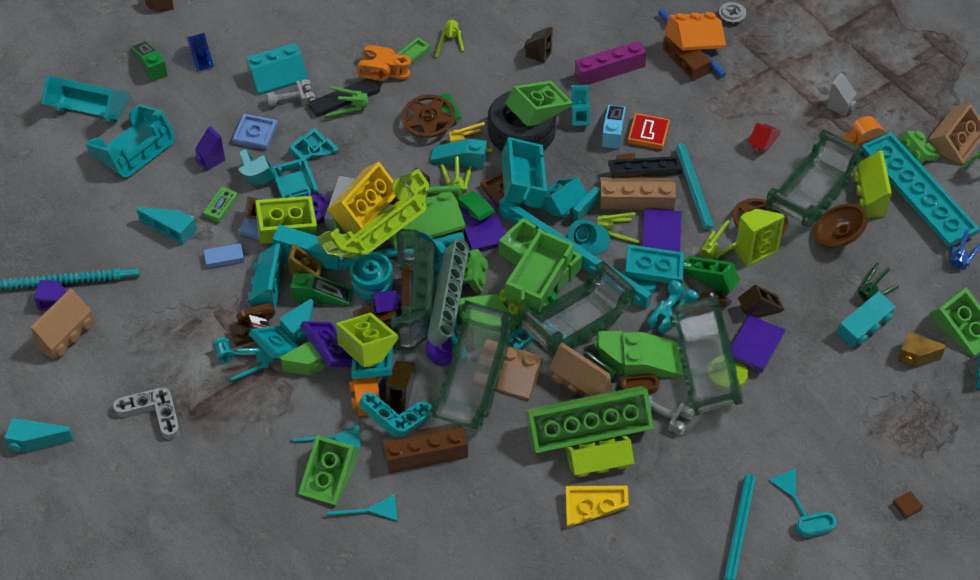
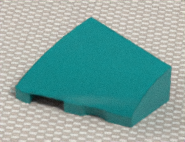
M315 127L306 135L297 139L288 148V152L294 158L301 159L306 157V160L339 151L336 145L329 138L325 139Z

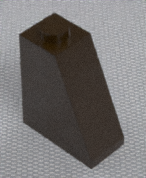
M395 361L392 375H390L386 385V404L398 415L406 411L409 406L414 383L415 363Z

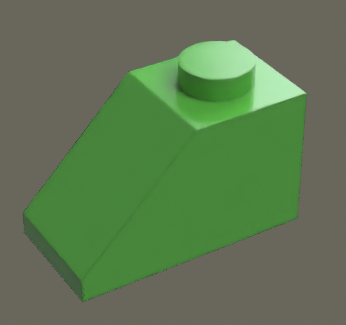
M599 331L598 339H594L595 351H598L599 358L607 365L617 370L618 374H623L622 331Z
M310 341L279 357L281 369L287 372L312 375L315 372H320L327 366Z

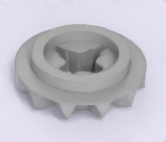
M728 2L720 7L719 15L721 20H725L726 23L732 22L734 25L735 22L741 23L742 20H745L746 9L739 3Z

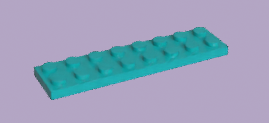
M892 132L861 145V151L867 158L878 151H883L889 182L948 248L962 241L966 229H969L967 239L979 234L980 228Z

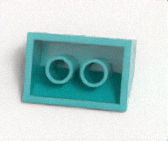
M296 43L246 57L248 73L258 95L296 85V81L309 80L302 54Z
M276 243L260 253L258 261L254 263L255 276L251 278L252 292L248 293V303H251V307L268 303L272 304L276 310L284 267L280 244Z

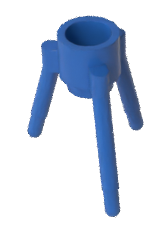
M969 229L965 230L959 249L955 251L956 244L951 246L949 262L958 269L969 266L971 260L980 250V243L969 257L967 251L964 250Z

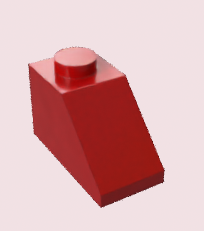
M756 123L748 143L752 144L751 148L757 151L769 150L781 134V130L766 123Z

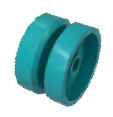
M371 251L369 254L355 258L352 261L350 267L353 292L363 300L373 301L372 294L392 291L393 271L391 261L387 256Z

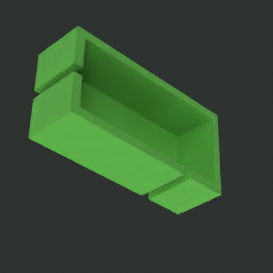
M522 218L499 240V255L517 266L536 236V225ZM573 251L572 260L553 289L555 292L558 293L568 283V280H571L581 270L582 255Z
M539 230L507 280L504 298L518 304L524 302L523 306L539 313L564 270H566L572 260L575 244Z

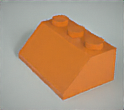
M678 13L677 15H669L664 34L681 50L726 47L722 21L714 13Z

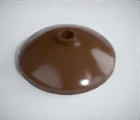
M856 204L835 206L821 215L815 223L813 229L814 238L819 245L826 248L847 246L862 235L868 224V216L865 210Z

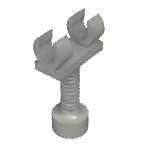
M310 80L296 81L297 91L278 95L274 94V92L266 93L269 107L276 106L280 100L284 101L292 98H300L302 106L309 105V101L316 98L314 92H309L311 90Z
M649 396L651 410L671 418L668 430L673 431L677 435H683L686 425L678 421V419L682 416L686 420H692L695 410L681 403L677 411L674 412L659 404L657 405V403L653 402V397Z

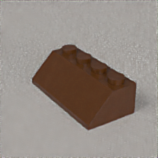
M460 422L411 431L402 438H396L392 435L380 437L388 473L468 457V443L464 428Z

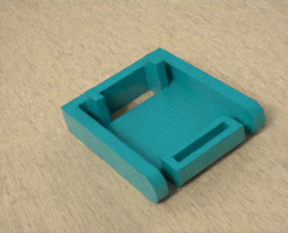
M306 157L272 166L277 177L274 181L281 198L301 197L311 193V191L314 194L319 193ZM299 168V172L284 176L282 174L283 172Z

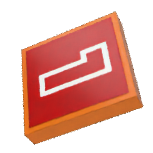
M635 113L628 143L663 150L670 119Z

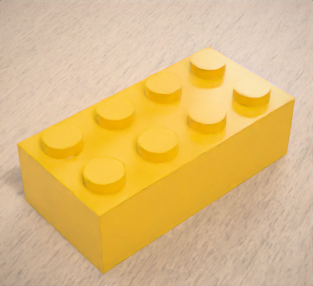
M378 161L364 168L327 209L345 233L351 231L354 235L378 217L395 198L396 195L392 190L394 181Z

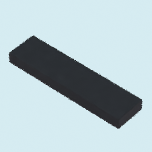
M367 78L343 88L367 93V97L380 92V87L375 80ZM334 91L309 101V107L315 116L319 117L352 104L351 101L338 100L339 96L352 97V94Z
M679 156L608 161L612 178L682 174L683 171Z

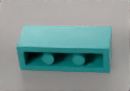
M878 291L842 321L836 333L852 348L858 343L862 345L868 339L870 333L875 334L881 328L883 322L887 324L894 317L892 313L896 306Z

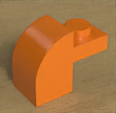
M865 116L853 122L854 127L842 139L850 150L855 152L865 142L887 134V132L874 117Z

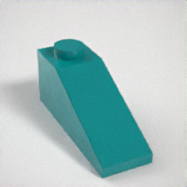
M465 139L434 146L430 163L455 165V157L458 156L459 166H472L473 168L484 169L487 157V141Z
M137 208L140 222L182 245L197 231L195 219L190 214H185L179 210Z
M12 418L4 439L8 449L15 452H30L72 442L74 436L71 427Z

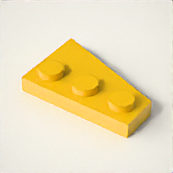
M566 486L567 528L626 509L629 506L628 486Z

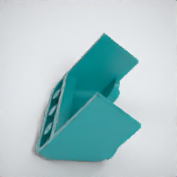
M46 75L41 104L54 106V110L63 112L66 108L104 117V121L114 122L115 119L118 120L129 100L130 93Z

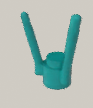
M238 348L237 352H234L235 356L256 355V361L261 363V365L231 377L230 380L234 381L260 369L269 368L268 363H273V358L263 348Z

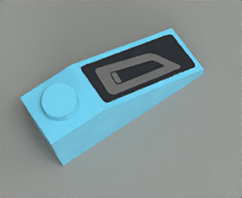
M608 105L603 129L602 147L620 149L626 107Z

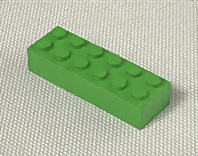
M643 386L525 409L531 448L535 453L654 429L648 391Z

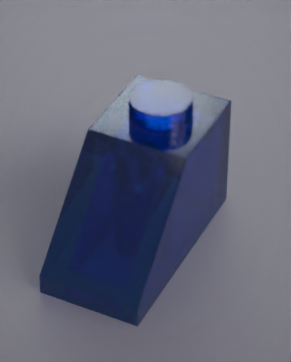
M205 33L186 37L196 71L214 67Z

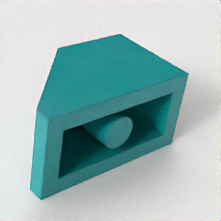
M309 299L279 318L281 329L295 343L307 338L300 328V324L303 321H313V300Z

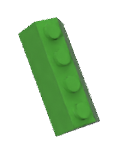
M451 191L443 192L433 197H426V211L389 238L393 247L398 249L411 245V236L418 231L434 238L466 228L458 202Z

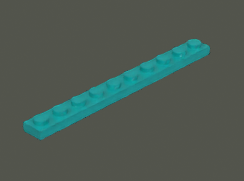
M504 197L499 201V213L504 218H508L515 224L522 218H525L536 225V234L537 229L540 228L547 233L575 244L574 251L582 255V268L587 270L592 276L601 279L606 285L616 289L621 295L633 300L636 305L642 306L645 309L651 305V292L516 204L506 201Z

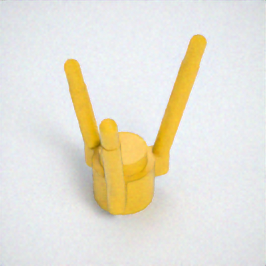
M482 122L449 132L450 142L465 140L464 136L480 133L481 129H473L484 126L485 123ZM487 148V152L493 151L491 148Z

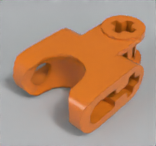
M367 45L362 52L363 60L359 61L356 68L358 76L379 81L387 80L388 77L407 79L410 76L408 66L411 64V59L406 55H397L390 48ZM362 68H368L370 70L364 71Z

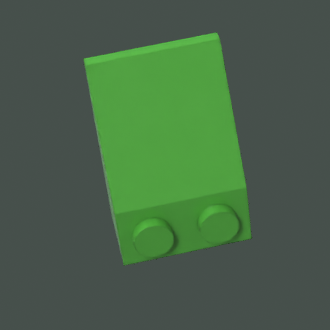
M552 81L514 86L505 104L525 125L533 126L541 124L571 107L573 102Z
M966 287L955 292L929 314L944 333L971 356H975L980 352V305Z
M623 332L624 377L642 374H653L658 378L683 377L681 346L679 342L644 332Z
M316 435L298 494L337 506L355 469L361 449L350 444Z

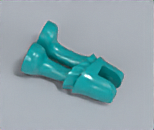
M676 280L670 281L668 284L669 297L666 301L661 300L656 305L647 322L648 326L654 328L662 319L663 321L658 328V332L661 334L674 327L678 317L686 309L693 307L699 298V295L691 289L687 290L684 294V287ZM682 298L681 302L672 311L671 308Z

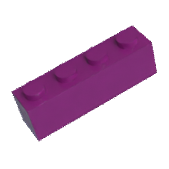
M636 41L575 60L574 75L580 85H589L644 68L647 52L640 41Z

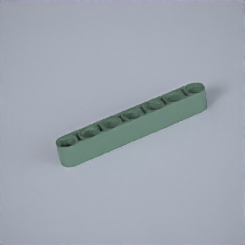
M460 238L455 239L443 252L428 330V340L436 347L441 346L454 333L469 250L467 243Z

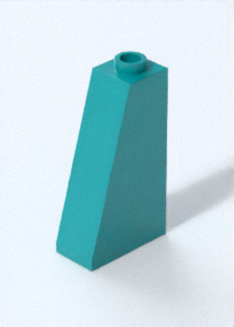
M278 225L272 239V246L276 243L281 246L283 263L288 264V256L292 244H296L322 262V268L337 270L339 263H343L345 259L344 257L326 254L316 240L319 236L286 226Z

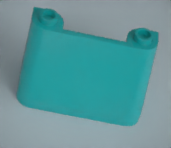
M139 104L129 113V120L132 124L130 128L107 145L100 138H93L85 145L95 158L122 177H129L174 142V131L163 110Z

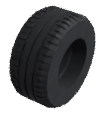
M511 91L496 98L488 110V136L496 148L503 151L508 137L543 145V150L550 146L556 133V115L538 125L517 127L509 122L520 118L505 104Z

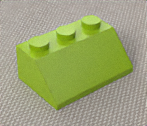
M878 151L859 162L857 170L853 172V180L857 182L856 195L860 197L859 206L865 210L868 217H886L892 194L883 151Z
M311 196L255 200L259 244L272 243L278 225L316 236L317 224Z
M755 209L740 216L735 253L747 267L779 252L785 220L783 214Z
M372 313L336 323L338 345L363 367H371L376 363L382 362L398 339V335Z
M626 435L564 447L570 470L578 477L588 476L589 472L594 471L598 473L608 472L609 468L614 467L624 469L628 468L630 464H634L631 440Z

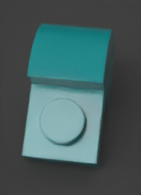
M571 85V101L573 102L571 106L572 126L590 125L589 85Z
M247 149L240 152L242 167L238 169L249 183L263 185L277 178L271 163L264 155L254 160Z

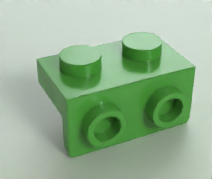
M905 131L899 139L921 165L924 161H937L940 157L936 148L925 139V135L920 131Z
M479 249L468 251L463 283H469L475 294L483 293V287L486 284V270L488 269V261L483 257Z

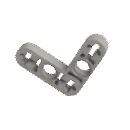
M157 388L121 397L113 404L115 414L121 418L156 410L162 436L167 440H173L180 434L171 393L167 388ZM164 395L166 404L161 403L160 396ZM142 399L148 401V403L144 406H139L137 404ZM125 405V409L121 410V406ZM165 410L172 412L168 417L161 416V413ZM171 423L172 432L168 431L167 424Z

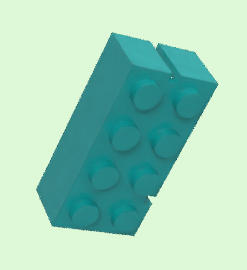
M508 137L501 153L504 199L512 203L521 204V202H524V205L540 208L547 193L543 145Z

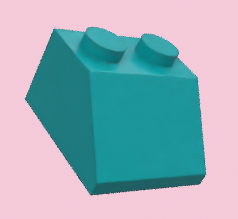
M578 177L558 179L547 187V193L541 207L551 216L563 217L570 213V209L575 207L587 195V192Z

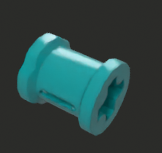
M225 337L218 338L212 343L213 349L218 354L217 360L219 363H228L235 356L234 352L230 350L229 339Z

